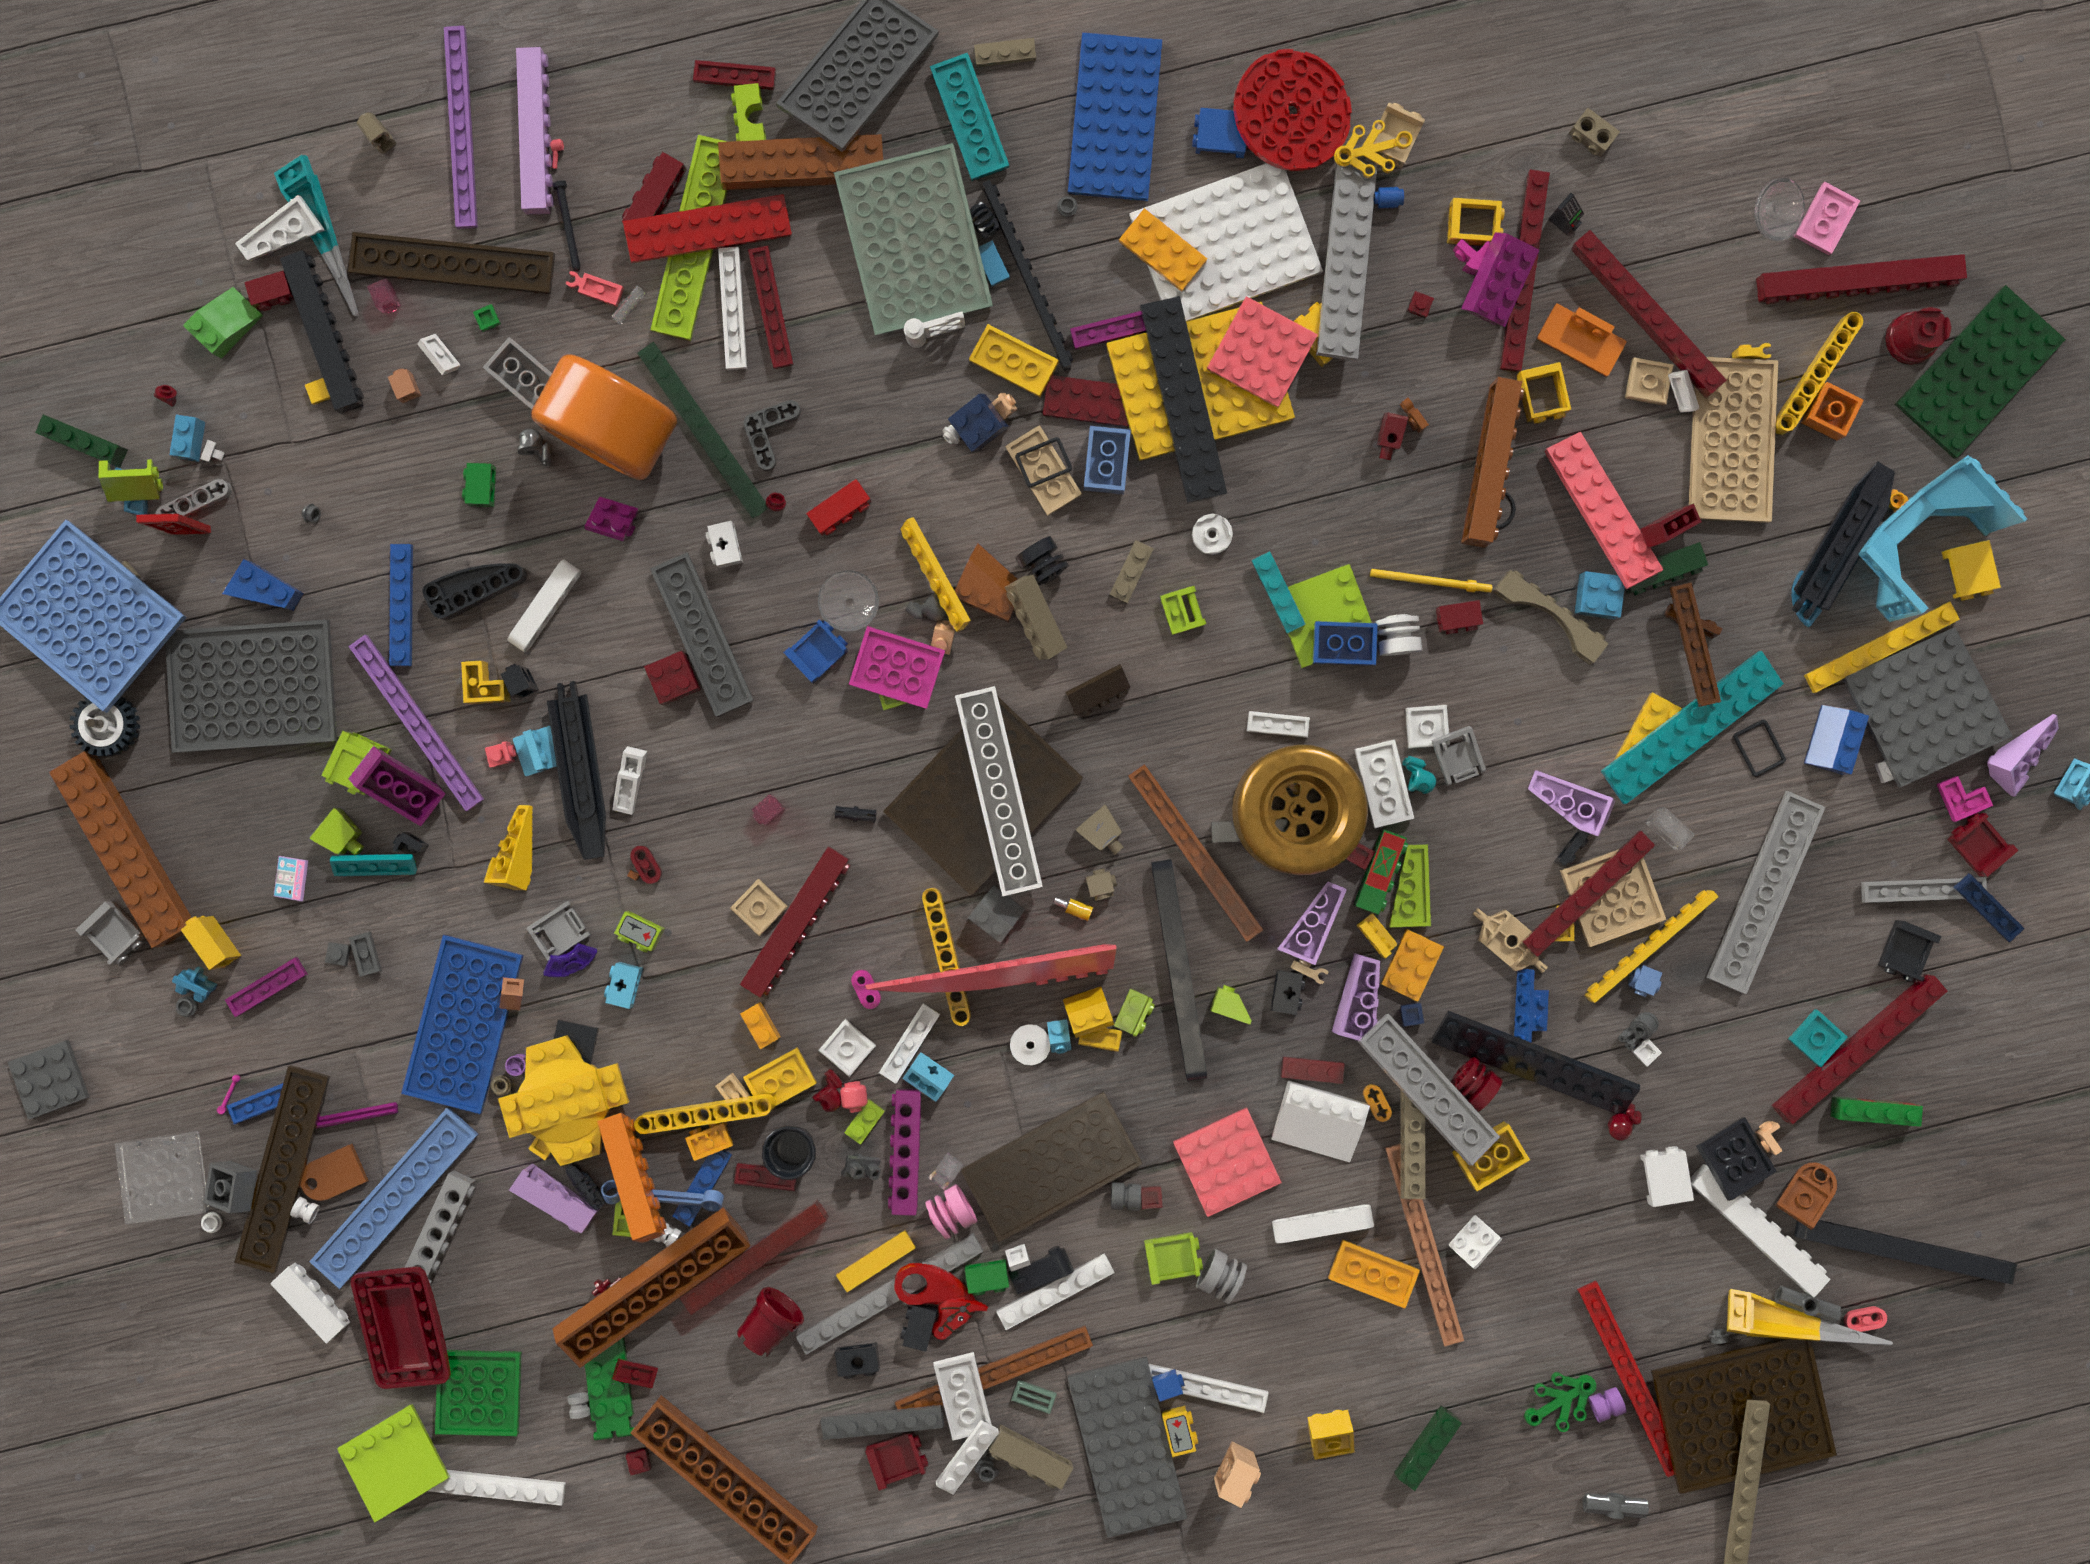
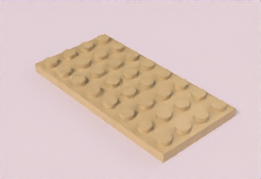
M1707 357L1727 381L1707 399L1694 386L1699 409L1693 411L1689 505L1694 503L1701 520L1772 522L1778 361Z

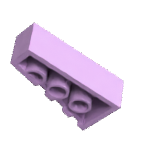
M1327 882L1278 947V950L1316 965L1347 889Z

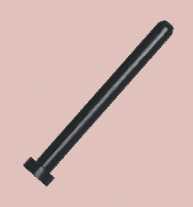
M556 181L552 183L554 190H557L572 268L578 271L581 266L565 193L567 183L566 181Z

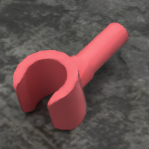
M561 139L552 140L550 143L553 152V169H557L558 151L564 150V144Z

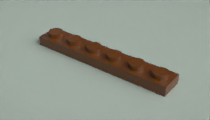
M1692 582L1671 587L1669 589L1698 706L1702 707L1719 703L1721 699Z

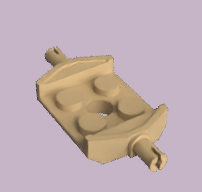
M1479 908L1475 910L1476 912H1473V915L1482 922L1478 941L1502 959L1513 971L1522 970L1529 965L1536 967L1541 973L1545 971L1544 969L1548 968L1539 960V957H1535L1522 943L1532 931L1507 910H1502L1491 916H1487ZM1510 935H1514L1517 939V943L1512 947L1508 946L1506 942L1507 937Z

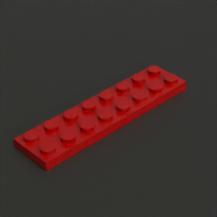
M784 194L623 221L631 263L792 236Z

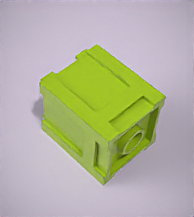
M342 731L321 776L326 777L325 782L332 785L335 781L340 785L348 787L347 792L353 795L358 792L365 796V793L357 789L348 778L373 745L388 755L391 754L392 749L360 734Z

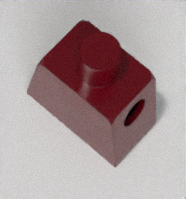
M1389 412L1384 413L1377 445L1382 446L1379 458L1391 461L1394 449H1400L1408 421L1407 416ZM1389 434L1393 436V442L1391 443L1387 440Z

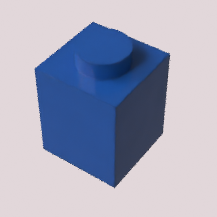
M1175 1369L1152 1377L1160 1402L1183 1394L1182 1387L1185 1384L1182 1375H1177Z

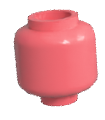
M860 1081L845 1083L844 1087L841 1088L842 1107L849 1109L850 1113L862 1111V1107L868 1103L866 1086L860 1084Z

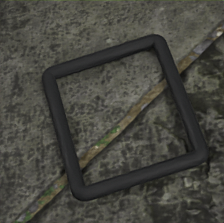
M1059 437L1047 440L1015 455L1029 488L1072 470L1071 463ZM1057 441L1068 468L1030 483L1020 456Z
M1760 720L1733 735L1754 777L1760 776L1786 762V757L1766 720ZM1764 724L1782 760L1755 772L1738 736Z

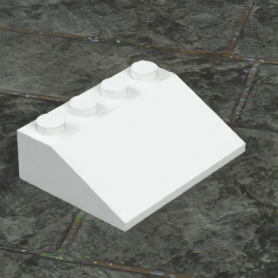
M1288 1080L1271 1139L1350 1162L1364 1128L1370 1106L1361 1101Z

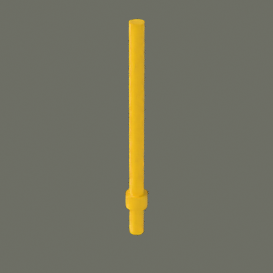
M1371 569L1370 577L1466 589V592L1473 593L1475 591L1492 592V585L1477 583L1476 580L1460 581Z

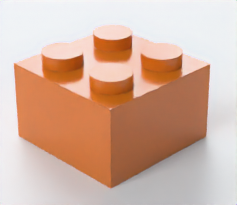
M1826 382L1808 407L1801 423L1838 441L1846 437L1864 400Z

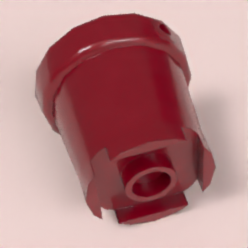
M1933 307L1901 314L1893 319L1887 328L1885 336L1886 347L1891 356L1900 363L1908 365L1923 363L1933 356L1938 347L1949 338L1951 333L1950 319L1948 316L1945 318L1941 313L1943 312L1942 310Z
M763 1287L756 1298V1304L738 1328L737 1335L740 1338L743 1334L746 1339L743 1344L753 1353L762 1356L766 1352L767 1357L791 1332L796 1331L805 1321L804 1315L798 1305L786 1294L772 1287Z

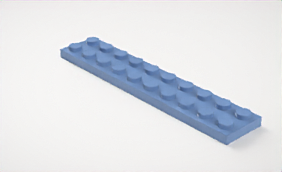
M449 1107L446 1108L309 1262L339 1289L342 1288L479 1134Z

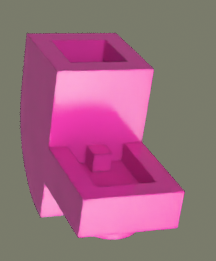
M1463 239L1458 242L1453 251L1460 261L1467 263L1462 269L1464 272L1471 275L1477 274L1490 245L1489 241L1478 252L1471 248Z

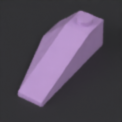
M1535 770L1528 790L1577 829L1598 837L1606 825L1615 804L1614 798Z

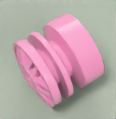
M957 1184L944 1191L945 1202L938 1195L934 1197L936 1204L931 1199L926 1201V1207L933 1225L946 1240L952 1236L950 1229L954 1234L959 1233L956 1223L959 1222L966 1229L977 1222L976 1215L969 1201Z

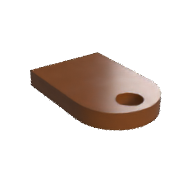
M350 1144L307 1164L301 1181V1188L311 1199L322 1201L369 1180L353 1144ZM310 1178H313L317 1181V1187L315 1189H311L308 1186V1180Z
M1807 1163L1796 1171L1775 1206L1812 1230L1836 1193L1837 1180L1834 1173L1827 1166L1820 1163ZM1816 1170L1824 1172V1181H1820L1815 1177Z

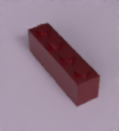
M662 151L661 155L657 156L653 161V168L650 174L647 173L645 175L640 191L635 192L630 208L624 211L622 223L627 220L661 215L687 170L685 165Z

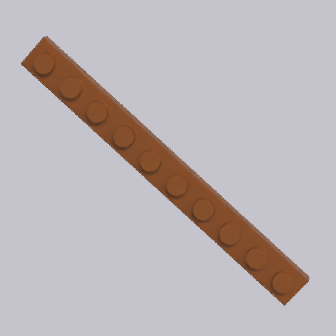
M1144 764L1130 774L1128 777L1245 941H1249L1263 931Z
M1086 1325L979 1367L978 1371L983 1390L1092 1347L1093 1343ZM939 1384L895 1401L897 1409L936 1405L944 1406Z

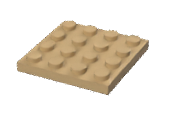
M1619 849L1560 870L1569 896ZM1644 857L1578 918L1588 947L1666 920Z

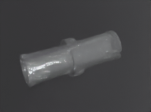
M636 285L628 297L622 299V304L611 315V318L621 325L631 311L634 312L636 310V305L646 295V292Z

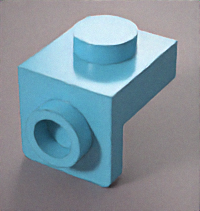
M1067 1019L1047 1022L1051 1052L1061 1054L1071 1050Z

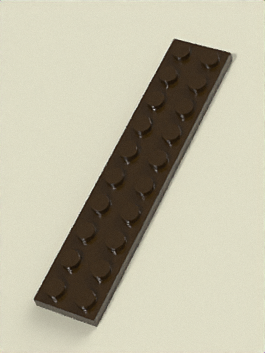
M352 232L348 272L356 275L551 294L555 253Z
M292 1065L288 1066L254 1188L251 1211H248L234 1263L270 1273L277 1272L292 1218L290 1213L298 1196L330 1076Z

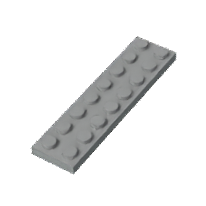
M1389 1014L1384 1015L1358 1041L1363 1049L1469 1166L1473 1165L1500 1138Z

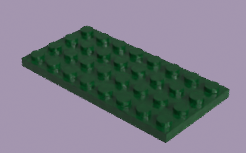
M2005 285L1894 405L1952 458H1958L2066 339Z

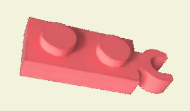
M569 272L576 279L573 283L566 281L568 287L572 289L579 287V294L618 307L624 290L623 286L584 273L583 278H581L576 272Z

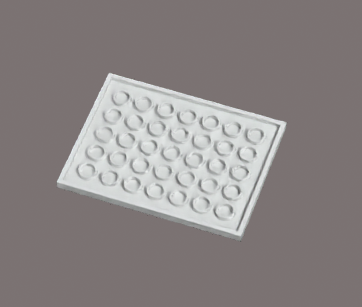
M1268 163L1145 207L1146 210L1208 258L1182 292L1148 265L1160 300L1180 296L1186 322L1241 303L1246 296L1252 299L1323 272L1286 170L1276 168ZM1144 208L1129 214L1132 223Z

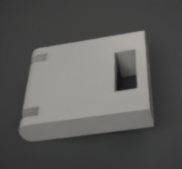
M1467 726L1431 740L1447 786L1452 785L1450 776H1452L1455 783H1459L1479 775L1475 766H1479L1481 773L1486 772L1472 727ZM1462 736L1463 741L1447 747L1446 741Z
M569 901L526 928L547 961L550 955L560 956L590 936L589 932L583 935L580 933L586 927L573 908L568 911L565 910V908L571 905ZM544 930L554 947L547 949L538 933Z

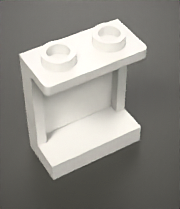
M1677 1146L1665 1148L1666 1151L1662 1152L1648 1150L1645 1151L1646 1154L1640 1155V1159L1644 1162L1649 1195L1646 1196L1647 1202L1652 1207L1694 1200L1686 1152L1678 1149Z

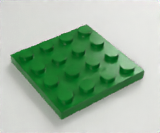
M447 1350L451 1376L445 1383L437 1384L435 1434L518 1436L522 1352Z

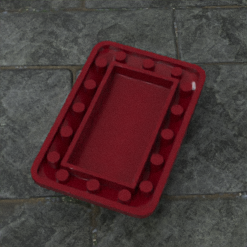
M406 1267L356 1273L351 1278L350 1283L376 1384L382 1389L445 1383L451 1376L448 1353L438 1309L426 1272L420 1267Z

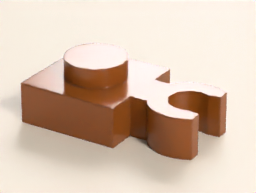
M1409 397L1401 402L1400 406L1408 415L1410 427L1413 430H1417L1418 433L1423 431L1429 424L1420 411L1414 407Z

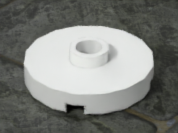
M1217 514L1204 515L1198 519L1192 531L1193 543L1197 549L1210 555L1219 554L1226 550L1233 536L1232 527L1228 520ZM1213 531L1216 537L1210 538L1208 533Z
M1027 1024L1019 1027L1011 1037L1010 1049L1012 1055L1024 1065H1035L1042 1062L1050 1052L1049 1035L1038 1025ZM1029 1041L1034 1043V1047L1031 1049L1026 1046Z

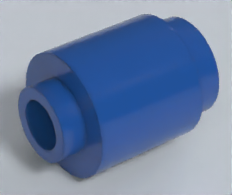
M1398 187L1378 188L1377 192H1374V205L1377 204L1378 209L1398 208V206L1404 204V190Z

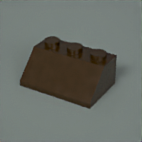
M1121 664L1066 691L1065 696L1075 715L1084 717L1092 713L1091 708L1097 705L1099 708H1102L1110 703L1109 699L1115 696L1119 699L1129 694L1127 690L1131 687Z

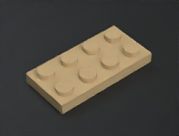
M1039 425L1006 445L1005 448L1021 472L1015 455L1049 439ZM1052 444L1020 456L1030 483L1066 469ZM1069 472L1030 488L1047 516L1082 495Z

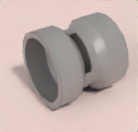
M575 1393L567 1397L568 1404L571 1405L569 1411L571 1419L590 1415V1408L587 1406V1401L589 1400L588 1393Z

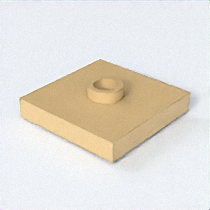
M1632 358L1625 398L1665 406L1670 388L1668 375L1672 373L1674 365Z
M757 879L730 909L758 936H761L788 906L760 879Z

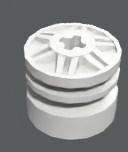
M1400 614L1377 620L1378 627H1386V629L1377 631V635L1387 636L1386 640L1378 642L1379 656L1402 655L1423 651L1421 637L1411 636L1412 632L1420 630V626H1410L1412 623L1419 622V616Z

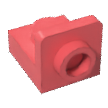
M505 741L502 744L485 748L490 768L515 762L516 750L510 742Z

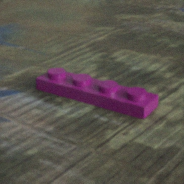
M1141 311L1070 328L1075 350L1146 332Z
M295 957L225 999V1002L234 1017H238L308 974L298 957Z

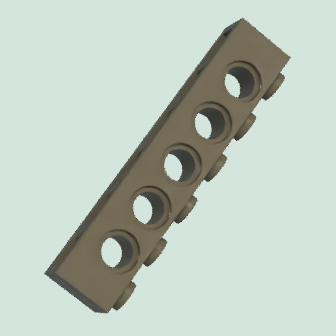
M1400 1089V1199H1425V1116Z

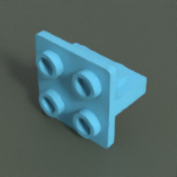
M551 726L538 730L530 729L524 731V735L513 738L525 776L557 767Z
M2074 758L2054 795L2074 803L2079 810H2082L2084 805L2087 806L2090 802V764Z

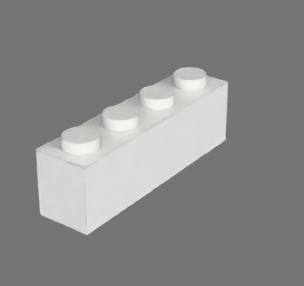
M294 1263L288 1266L270 1283L326 1344L334 1339L351 1322L348 1319L347 1313L337 1308L332 1297L322 1292L320 1285L307 1276L306 1270L301 1265Z

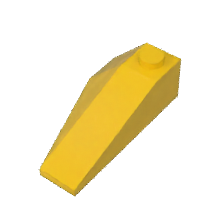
M517 806L507 826L508 834L498 845L501 849L497 857H492L489 863L484 883L512 890H527L532 873L533 806Z

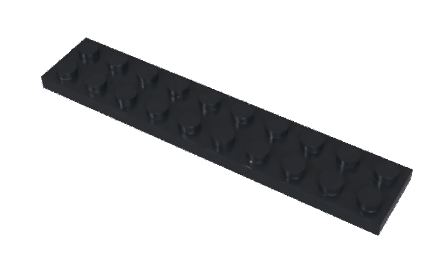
M1180 296L1140 305V311L1187 504L1226 495L1227 489Z
M1449 1010L1432 1036L1431 1043L1470 1058L1475 1057L1480 1062L1615 1114H1624L1640 1091V1084Z

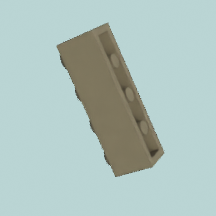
M1034 575L1023 576L1005 587L1007 598L1015 608L1016 617L1024 627V633L1033 646L1035 656L1039 660L1050 659L1068 648Z
M1000 1424L998 1427L999 1434L989 1446L991 1456L999 1461L1003 1459L1009 1462L1008 1464L1016 1470L1020 1468L1025 1470L1027 1475L1033 1479L1040 1478L1044 1480V1483L1053 1489L1057 1487L1062 1490L1073 1470L1072 1461Z

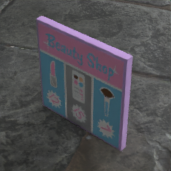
M279 856L274 889L275 897L303 901L308 860Z

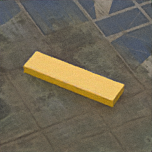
M906 1230L837 1273L836 1276L846 1292H849L915 1249L916 1246Z

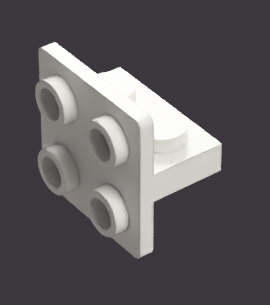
M1474 1215L1449 1243V1246L1473 1269H1477L1501 1242L1502 1238Z

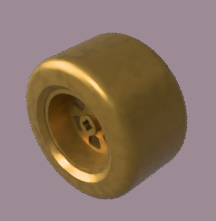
M1313 745L1287 746L1259 758L1246 770L1240 779L1232 806L1234 827L1240 842L1247 852L1259 863L1272 870L1294 875L1321 873L1344 861L1359 844L1365 831L1368 815L1366 793L1354 769L1337 754ZM1298 783L1300 785L1299 795L1290 797L1286 791V786ZM1312 788L1321 796L1320 801L1313 804L1306 799L1309 790ZM1275 796H1279L1285 801L1283 810H1272L1271 805ZM1297 804L1299 808L1302 807L1303 811L1300 812V816H1298L1297 813L1293 812V809H1296ZM1314 810H1322L1325 813L1320 825L1311 820V814ZM1282 817H1285L1290 822L1285 832H1281L1275 825V821ZM1306 824L1310 834L1305 837H1297V825Z

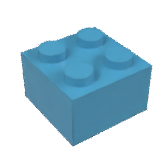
M1587 571L1579 574L1574 614L1606 619L1620 618L1625 586L1619 576Z

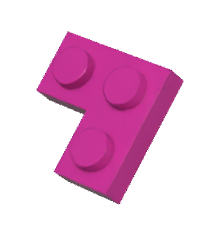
M1958 776L1936 784L1953 822L1993 806L1985 787L1965 793Z

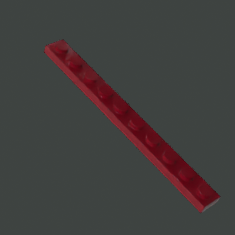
M1530 169L1527 177L1519 240L1539 249L1550 172ZM1538 254L1506 324L1500 365L1501 370L1522 371Z

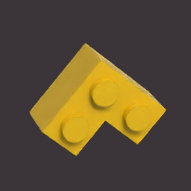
M461 662L463 703L511 702L510 693L503 680L489 681L488 662Z

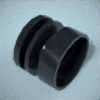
M1051 536L1039 540L1015 557L1022 570L1032 568L1026 576H1037L1035 579L1038 586L1053 581L1069 567L1067 561L1057 564L1064 558L1062 554L1052 556V553L1058 547Z

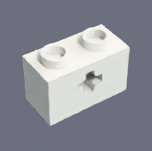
M728 521L707 526L709 531L706 532L707 542L712 544L713 552H710L712 563L716 564L719 568L743 563L734 523ZM722 541H725L727 543V545H725L724 550L721 547H719L720 545H722Z

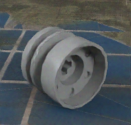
M1215 1248L1210 1253L1203 1266V1270L1200 1272L1196 1287L1207 1294H1210L1216 1287L1215 1297L1220 1299L1223 1296V1302L1229 1304L1237 1295L1244 1282L1247 1265L1241 1262L1237 1266L1238 1260L1235 1258L1226 1265L1228 1255Z

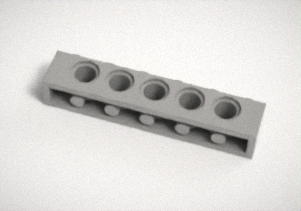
M455 1170L448 1173L405 1265V1268L422 1267L427 1274L430 1286L432 1284V1280H430L432 1274L436 1273L441 1265L439 1259L449 1248L450 1243H448L450 1235L453 1236L458 1228L457 1220L464 1215L467 1209L465 1203L468 1198L470 1199L476 1189L474 1187L476 1180ZM452 1192L458 1193L459 1201L453 1200ZM444 1210L450 1213V1220L444 1218ZM435 1229H438V1230L441 1231V1233H442V1237H441V1238H437V1237L435 1236V1234H434ZM426 1248H430L433 1251V1257H429L426 1254Z

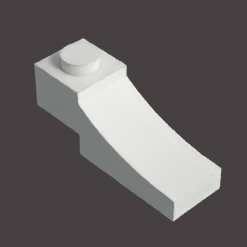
M628 746L623 751L612 810L630 815L634 813L638 789L645 768L647 751Z

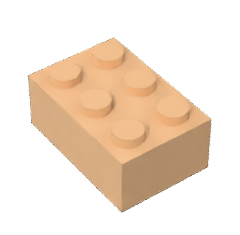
M1231 1442L1214 1477L1218 1496L1242 1508L1244 1502L1247 1503L1252 1493L1250 1489L1253 1483L1257 1484L1261 1475L1253 1451Z

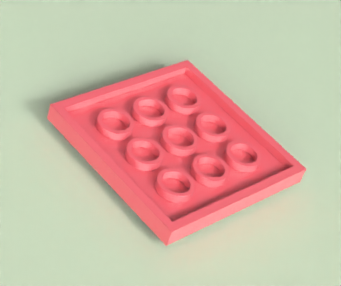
M1246 296L1211 359L1207 370L1278 408L1318 334Z
M1247 1107L1173 1141L1207 1217L1282 1183Z

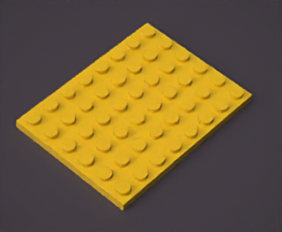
M1239 308L1186 322L1215 441L1295 418L1288 391L1277 408L1207 370ZM1146 333L1107 343V350L1139 461L1174 452Z

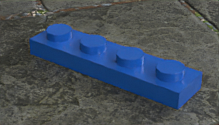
M721 1150L708 1155L687 1192L704 1194L705 1191L712 1190L732 1154ZM679 1204L672 1217L690 1227L702 1206Z

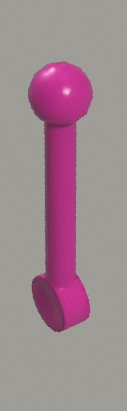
M239 1075L232 1077L233 1082L222 1105L217 1108L219 1114L226 1112L227 1102L236 1083L240 1081Z

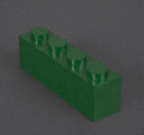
M44 414L35 431L36 434L99 460H108L109 464L121 468L128 451L124 447Z
M1698 542L1656 557L1663 571L1627 590L1626 588L1624 589L1626 594L1633 592L1634 596L1646 592V587L1652 586L1655 589L1665 585L1664 581L1671 579L1672 582L1683 579V574L1690 572L1691 575L1703 572L1702 567L1709 564L1701 543Z
M1440 1405L1394 1471L1398 1480L1414 1491L1418 1488L1462 1425V1422L1456 1415Z

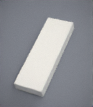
M1249 711L1247 732L1308 738L1310 717Z

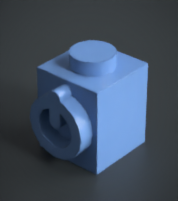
M1639 965L1630 972L1628 985H1630V988L1635 989V994L1646 997L1647 994L1654 996L1655 992L1657 993L1661 987L1660 978L1662 972Z

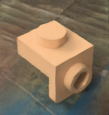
M1000 393L998 398L992 402L1004 420L1018 410L1015 406L1016 401L1010 394Z
M937 621L931 646L945 650V654L950 655L956 632L950 621Z
M1766 1121L1759 1126L1760 1129L1755 1133L1761 1140L1760 1143L1765 1152L1773 1155L1782 1152V1149L1771 1135V1133L1780 1128V1125L1773 1121Z

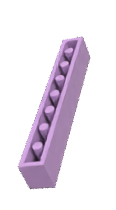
M541 47L516 48L521 209L526 215L550 214V207H553L550 187H552L553 181L551 174H549L552 159L551 155L548 154V147H551V137L548 134V127H550L551 122L550 116L547 114V107H550L549 95L546 94V87H549V77L546 74V67L549 65L548 56Z

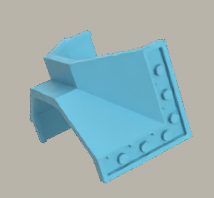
M1969 455L1912 496L1875 530L1858 553L1879 577L1876 608L1889 622L1923 614L1928 609L1925 603L1902 579L1897 545L1928 517H1967L1984 536L2027 520L2024 511L2010 500L2009 494L2001 490L1996 485L1995 479L1991 475L1986 474L1981 468L1980 462Z

